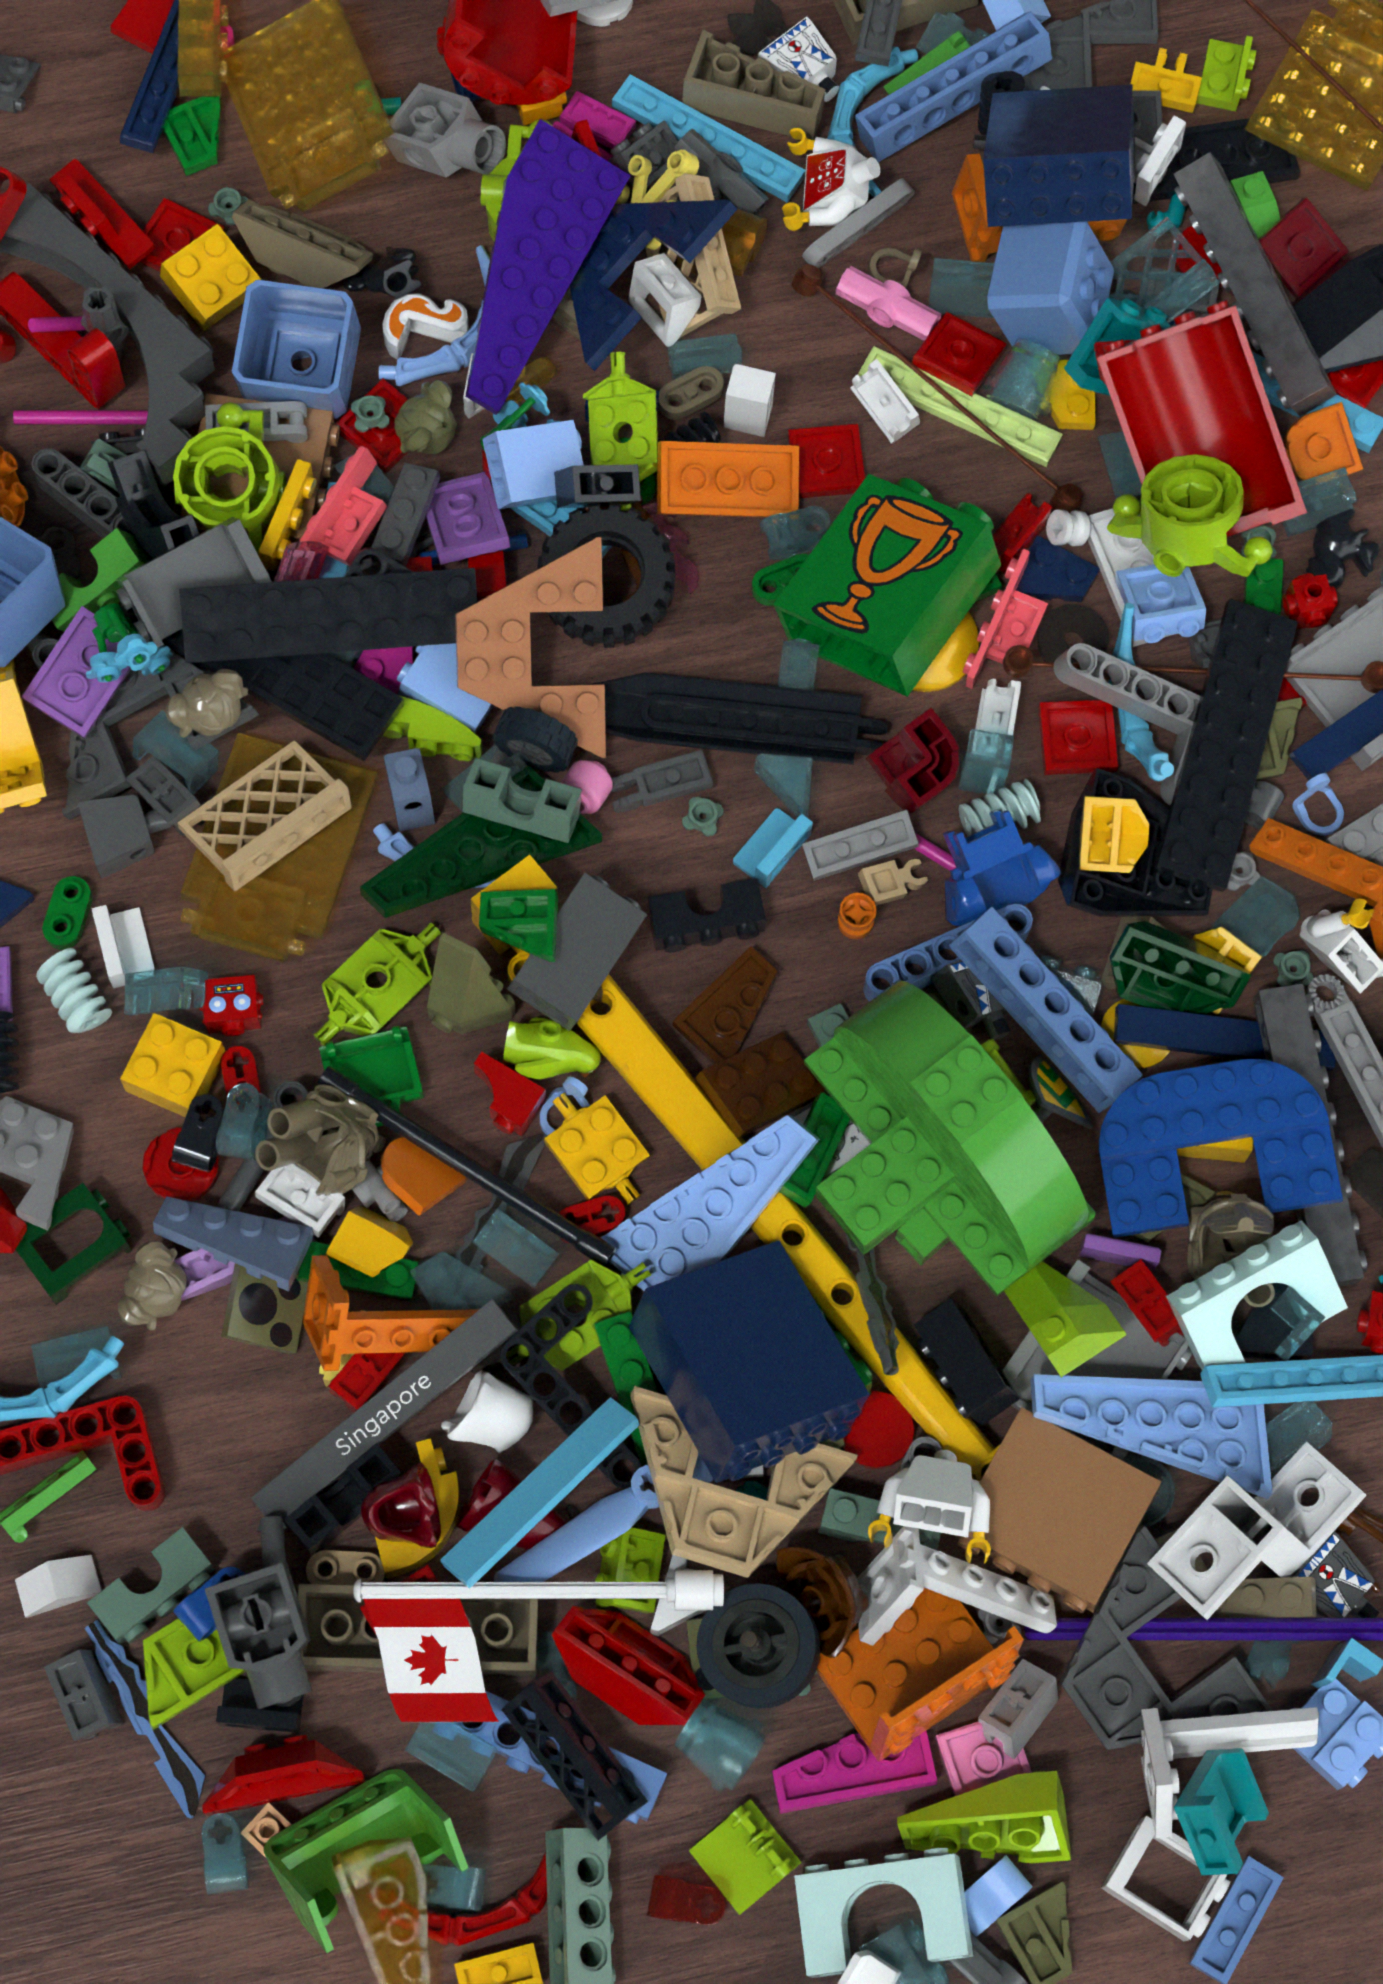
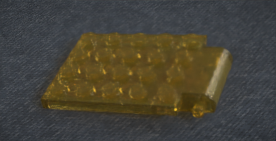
M312 0L215 55L268 191L275 199L280 197L285 209L296 204L302 212H305L382 169L379 158L388 154L389 151L381 140L394 134V131L340 0Z
M1328 0L1327 4L1338 9L1334 18L1312 9L1294 41L1383 126V3L1377 0ZM1291 46L1251 115L1245 130L1348 181L1352 185L1368 191L1383 164V133Z
M238 733L216 795L285 746ZM308 753L335 781L339 778L348 787L352 808L237 891H234L226 883L224 875L196 848L180 892L182 900L199 904L198 911L184 908L181 914L180 921L192 925L191 936L282 963L288 960L290 953L303 956L306 942L295 939L297 933L322 940L378 780V772ZM294 755L282 763L281 770L301 771L302 762ZM274 779L258 780L253 784L252 791L272 792ZM280 780L278 792L298 793L300 781ZM306 781L304 793L317 794L326 786L321 781ZM230 800L224 804L223 812L243 813L244 800ZM251 800L249 813L269 814L270 801ZM277 802L275 814L288 815L296 809V802ZM206 821L202 833L213 834L215 821ZM221 821L219 834L239 835L241 822ZM247 822L246 835L259 836L266 831L267 823ZM218 843L217 854L225 860L237 851L238 844Z

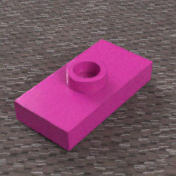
M579 91L575 92L560 115V122L571 129H574L575 122L587 119L595 141L610 149L623 140L629 139L636 128V120Z

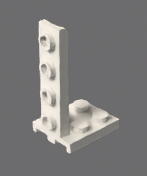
M1045 86L1040 88V90H1050ZM1173 116L1168 125L1162 123L1153 138V146L1135 137L1134 183H1136L1134 200L1144 206H1147L1151 194L1157 184L1162 181L1169 164L1182 147L1186 122Z
M903 1526L893 1537L892 1544L888 1548L884 1547L857 1578L860 1588L866 1594L869 1602L868 1609L861 1613L860 1620L858 1621L859 1640L872 1646L884 1633H888L892 1629L894 1622L905 1610L912 1607L915 1599L924 1588L1042 1633H1049L1057 1626L1053 1595L1043 1593L1008 1577L921 1545L919 1529Z
M1158 1708L1141 1709L1144 1730H1141V1743L1144 1751V1756L1141 1757V1765L1155 1837H1172V1820H1178L1174 1809L1177 1796L1173 1795L1179 1793L1178 1772L1176 1768L1171 1769L1168 1761H1173L1176 1758L1204 1756L1207 1750L1242 1748L1244 1752H1257L1315 1746L1318 1741V1708H1293L1290 1710L1223 1716L1213 1715L1200 1718H1176L1160 1721Z

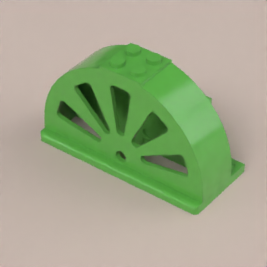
M902 980L894 982L834 1029V1037L804 1060L806 1067L870 1143L864 1150L816 1186L817 1199L863 1255L924 1209L995 1296L998 1297L1094 1220L1096 1213L1085 1200L1067 1161L1039 1118L1022 1097L1020 1091L972 1034L970 1035L942 1006L916 986Z

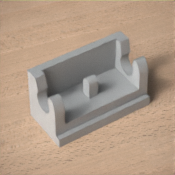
M1022 1659L1011 1673V1677L1005 1681L978 1717V1721L982 1723L983 1734L986 1740L992 1743L995 1737L1003 1743L1005 1754L1015 1759L1058 1702L1056 1677Z

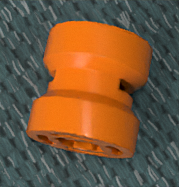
M857 892L849 894L843 899L840 904L837 924L844 936L850 939H861L870 934L874 926L877 910L872 898L864 893Z

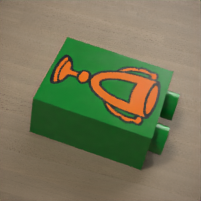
M868 474L773 604L790 645L908 697L1001 566L991 533L994 529L991 518L983 510L968 502H960L954 509L934 501L930 492L912 479L900 478L896 484Z

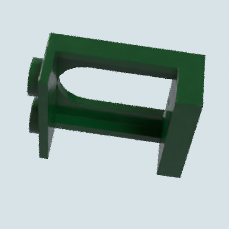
M81 1183L54 1203L52 1223L48 1231L80 1210H91L96 1212L103 1221L102 1234L93 1244L51 1272L32 1246L34 1241L48 1231L26 1222L27 1231L15 1249L55 1305L68 1297L66 1289L122 1249L127 1254L132 1251L126 1241L131 1237L129 1231L119 1218L113 1222L104 1211L110 1207L97 1188L90 1192L84 1183Z

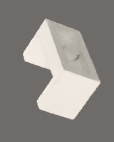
M739 364L733 366L726 392L723 428L765 437L773 407L776 373Z

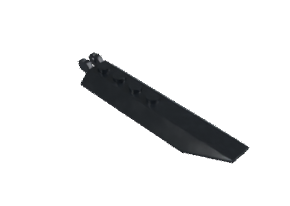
M646 672L593 683L604 684L605 733L636 742L854 765L855 752L868 756L883 745V743L877 741L857 739L858 731L870 735H884L887 733L888 728L887 723L882 720L859 718L862 698L860 695Z

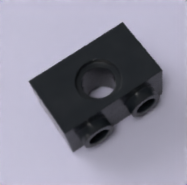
M638 464L570 466L554 472L557 508H588V505L599 503V507H609L610 503H618L623 507L641 501Z

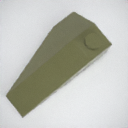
M442 933L439 939L427 1004L428 1016L432 1020L431 1023L446 1033H451L454 1030L460 1034H465L513 1019L516 1013L515 1001L510 995L504 994L502 996L500 992L503 984L500 980L494 979L489 975L491 968L478 949L445 933Z

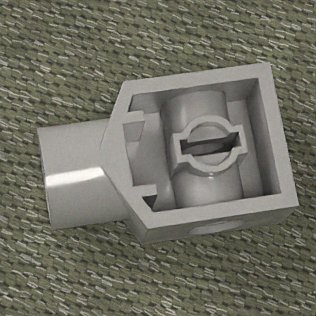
M420 82L380 132L397 162L446 178L460 168L481 174H490L503 160L506 150V139L503 131L495 125L483 122L468 97Z

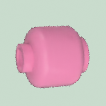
M580 760L573 763L561 781L563 784L582 789L580 813L582 815L593 814L599 811L613 788V782L607 769L597 761Z

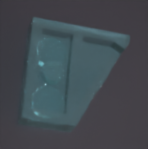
M444 1251L410 1270V1275L432 1310L480 1309L491 1299H494L502 1307L514 1299L509 1290Z

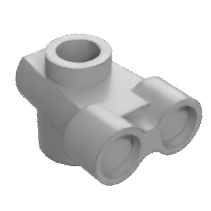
M370 1160L366 1161L365 1164L368 1172L365 1180L356 1184L352 1190L366 1208L377 1202L381 1211L386 1214L391 1222L399 1221L407 1214L408 1209L401 1199L384 1183L381 1165L375 1168Z

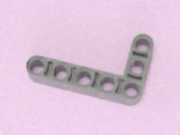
M1074 644L1059 655L1054 662V673L1061 682L1177 734L1169 762L1174 766V772L1171 776L1162 780L1160 787L1161 797L1171 806L1200 696L1088 644ZM1071 658L1078 661L1080 670L1073 667ZM1103 672L1111 677L1112 685L1105 681ZM1136 687L1142 690L1145 697L1144 699H1141L1137 695L1135 690ZM1168 702H1171L1175 706L1176 714L1171 712V710L1168 707Z

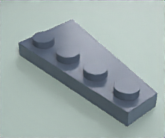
M167 1196L153 1221L154 1234L193 1251L204 1249L213 1253L214 1260L226 1265L230 1261L246 1268L247 1274L261 1279L263 1276L277 1281V1287L288 1292L313 1240V1227Z

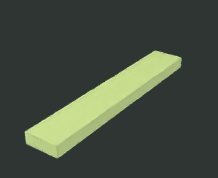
M873 346L858 373L859 376L864 375L869 370V364L878 359L911 405L1003 447L899 358ZM921 370L1020 455L1044 467L1048 466L1062 439V433L976 393L971 397Z

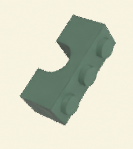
M475 758L463 786L462 812L569 843L580 815L582 789L546 779L541 791H528L517 786L512 781L510 776L511 768Z
M830 1488L818 1534L853 1543L857 1541L870 1542L868 1527L873 1521L879 1519L880 1514L876 1512L880 1501ZM891 1517L889 1525L894 1537L903 1526L893 1524L894 1518ZM919 1529L920 1544L937 1550L941 1533ZM881 1530L875 1533L873 1542L884 1545V1538L887 1532Z
M183 1527L151 1551L162 1569L160 1583L154 1590L145 1594H137L130 1591L124 1582L117 1578L87 1602L120 1645L125 1641L131 1644L141 1638L148 1631L146 1625L158 1615L164 1618L171 1614L180 1604L179 1598L189 1590L193 1592L212 1578L209 1574L216 1569Z

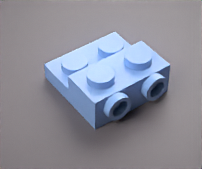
M1154 564L1116 571L1115 581L1124 604L1131 603L1134 605L1132 637L1134 641L1145 640L1147 643H1156L1167 635L1179 633L1182 637H1191L1199 630L1204 629L1206 606L1189 567L1186 566L1182 574L1177 577H1170L1161 573Z
M1335 1678L1332 1683L1318 1688L1301 1707V1709L1318 1708L1317 1744L1312 1747L1293 1749L1336 1790L1344 1788L1346 1784L1354 1788L1368 1772L1363 1766L1372 1755L1377 1759L1383 1755V1717L1366 1701L1361 1702Z

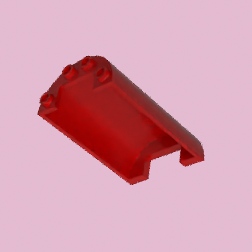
M448 0L443 45L446 64L450 72L463 87L482 98L490 100L494 104L530 105L553 100L572 86L578 10L550 17L540 0Z
M1224 300L1206 307L1208 312L1206 314L1196 317L1193 310L1173 318L1175 325L1161 329L1160 323L1142 329L1139 331L1141 338L1125 344L1124 340L1120 339L1102 347L1105 353L1099 355L1097 360L1141 484H1143L1145 476L1159 463L1173 457L1194 454L1214 457L1230 465L1241 477L1244 491L1243 509L1239 521L1226 532L1227 537L1269 522L1272 525L1306 514L1307 511L1236 305L1229 306L1228 301Z

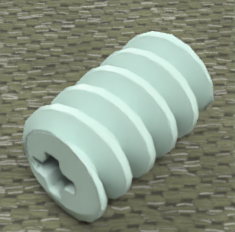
M1026 778L1023 784L1020 782L1012 783L1010 790L1006 787L1000 788L997 796L994 793H988L985 795L984 801L980 798H975L971 802V807L965 803L959 805L958 808L960 820L967 836L993 825L989 812L993 810H1000L1001 812L1010 811L1013 821H1017L1023 829L1027 828L1028 825L1026 816L1030 815L1035 823L1041 822L1039 800L1032 784Z
M67 948L56 953L43 963L37 971L36 977L39 983L44 984L43 989L45 993L52 997L51 1002L55 1008L59 1009L58 1014L62 1020L66 1021L68 1031L71 1033H82L106 1022L110 1018L112 1010L107 1008L99 1011L106 1002L105 998L99 996L92 999V996L99 989L96 984L84 986L90 980L91 975L89 972L77 974L84 964L82 960L70 962L75 957L76 950L74 948Z

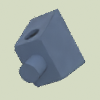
M420 748L384 755V765L399 832L434 825L435 820ZM412 802L421 803L419 807L414 809L405 808L407 804Z

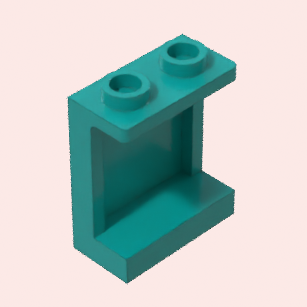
M1107 297L1064 369L1080 388L1110 396L1107 386L1100 379L1094 344L1096 342L1117 341L1120 339L1136 340L1141 338L1140 330L1160 323L1161 329L1170 327V324L1166 321L1167 315L1154 306H1149L1146 309L1127 298L1119 301Z
M1242 1748L1207 1750L1174 1806L1201 1876L1238 1874L1243 1865L1235 1844L1238 1834L1246 1822L1266 1820L1269 1815Z

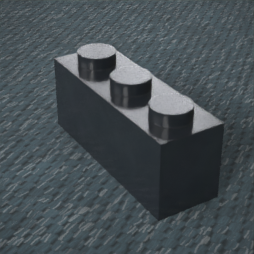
M952 1298L914 1324L921 1336L917 1340L919 1347L929 1359H935L939 1366L935 1369V1373L947 1389L952 1387L957 1396L953 1403L965 1419L972 1417L983 1426L1020 1399L966 1310Z

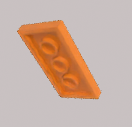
M658 442L657 515L798 518L799 446Z

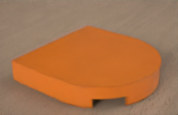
M1342 402L1305 414L1295 420L1288 428L1283 444L1285 445L1293 473L1300 480L1313 484L1326 483L1363 470Z
M404 1137L389 1143L380 1159L384 1183L418 1216L461 1187L468 1179Z

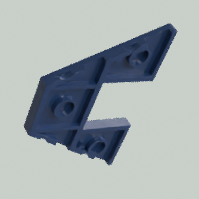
M730 200L615 204L569 285L584 360L592 370L595 371L642 318L635 309L610 292L608 288L653 238L688 263H691L738 210Z

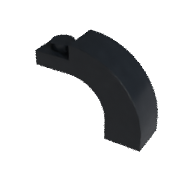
M145 450L108 462L120 496L115 498L118 508L131 533L150 556L156 558L199 535L192 514L179 516L172 511L164 500Z

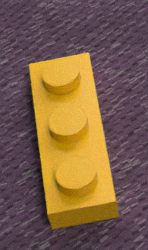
M297 459L262 541L258 554L265 569L275 572L279 561H284L289 544H291V541L288 540L293 529L298 530L304 514V510L301 508L306 498L311 499L314 494L317 480L313 478L312 466L309 462Z

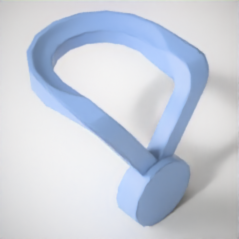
M1327 773L1319 774L1306 783L1308 790L1295 799L1292 804L1296 816L1306 830L1319 836L1333 834L1339 829L1344 819L1342 804L1337 799L1333 789L1327 785L1330 783ZM1316 791L1324 792L1335 808L1336 820L1330 826H1317L1309 819L1304 801Z
M569 1076L563 1083V1087H558L550 1093L539 1114V1124L547 1136L555 1131L547 1121V1114L554 1105L552 1101L560 1097L562 1093L573 1095L582 1108L590 1106L584 1097L588 1091L584 1083Z

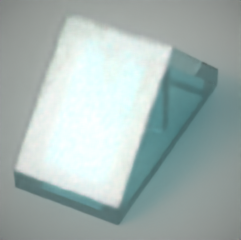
M760 754L755 758L754 772L796 818L801 814L808 818L813 758Z

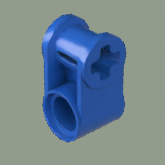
M226 1567L221 1569L203 1586L189 1594L174 1609L173 1613L199 1642L203 1641L217 1629L205 1588L245 1575L239 1568Z

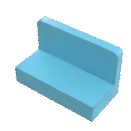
M774 809L733 858V864L752 879L757 878L758 883L767 888L801 848L802 844L811 836L813 822L803 814L794 820L781 809Z
M1353 1638L1348 1639L1333 1648L1311 1682V1685L1318 1689L1332 1683L1341 1669L1361 1682L1376 1676L1383 1666V1660Z

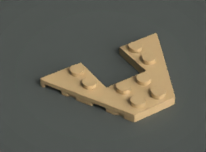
M634 1386L630 1395L635 1416L640 1424L638 1427L671 1554L746 1578L757 1569L829 1489L848 1471L858 1456L820 1443L805 1454L799 1455L797 1452L789 1454L781 1462L773 1466L766 1500L692 1478L699 1452L668 1396Z

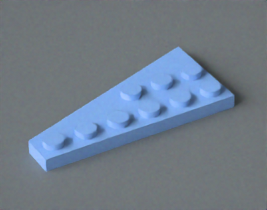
M786 1115L749 1139L744 1145L730 1154H726L704 1171L697 1173L651 1203L643 1211L622 1222L617 1228L603 1237H600L617 1248L609 1262L623 1274H626L643 1262L647 1268L637 1273L634 1277L636 1278L646 1270H649L652 1276L637 1284L638 1287L645 1291L650 1286L725 1260L820 1139L792 1115Z
M1034 1374L1030 1380L1032 1412L1035 1418L1220 1483L1228 1475L1246 1492L1269 1499L1273 1494L1264 1404L1212 1407L1203 1381L1063 1376L1061 1378L1060 1375Z

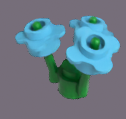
M108 604L96 611L94 619L98 626L92 632L96 638L99 653L90 658L91 670L86 672L87 678H97L99 682H111L117 680L122 675L121 670L127 666H130L133 671L141 670L144 676L150 673L156 675L163 672L169 666V659L173 656L168 646L163 647V645L157 648L153 641L147 643L144 637L137 633L131 618L126 617L119 604ZM106 639L112 643L119 642L117 645L118 653L107 652Z

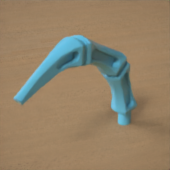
M893 46L889 66L870 63L847 76L846 80L840 84L827 139L837 140L856 147L853 141L852 123L857 107L863 98L881 81L901 74L904 71V65L916 63L918 61L916 49L900 52L899 47ZM870 180L868 193L875 197L882 191L873 180Z
M1126 603L1112 656L1136 666L1131 649L1134 605ZM1111 679V680H1108V683L1111 684V685H1112V679ZM1118 708L1121 742L1125 744V751L1134 755L1141 762L1148 776L1154 781L1160 782L1166 777L1171 776L1174 772V766L1168 761V753L1160 751L1155 746L1152 739L1153 733L1149 731L1148 723L1144 719Z
M111 1336L101 1351L92 1348L85 1360L73 1372L60 1380L50 1382L47 1385L48 1388H39L31 1394L19 1397H4L0 1395V1422L17 1419L55 1418L58 1412H67L84 1392L104 1376L118 1368L119 1363L115 1358L124 1346V1343L118 1338Z

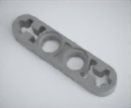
M904 178L897 180L813 242L804 251L802 258L807 264L819 269L902 208L915 194L914 189Z

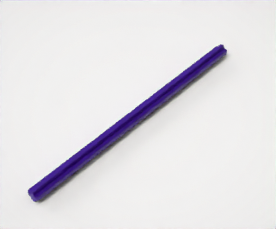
M1056 1618L1057 1626L1049 1633H1042L1024 1626L1025 1637L1027 1640H1081L1091 1618ZM1153 1618L1129 1635L1127 1640L1346 1641L1353 1638L1355 1641H1383V1618H1209L1208 1620L1205 1618Z

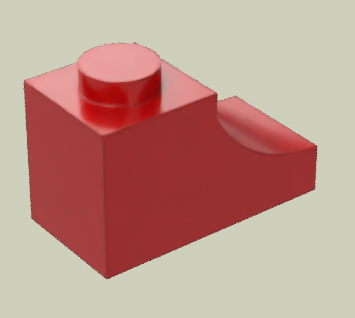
M481 1051L473 1063L475 1075L486 1083L493 1095V1102L489 1107L490 1118L493 1119L492 1123L506 1134L511 1135L515 1132L523 1137L546 1101V1089Z

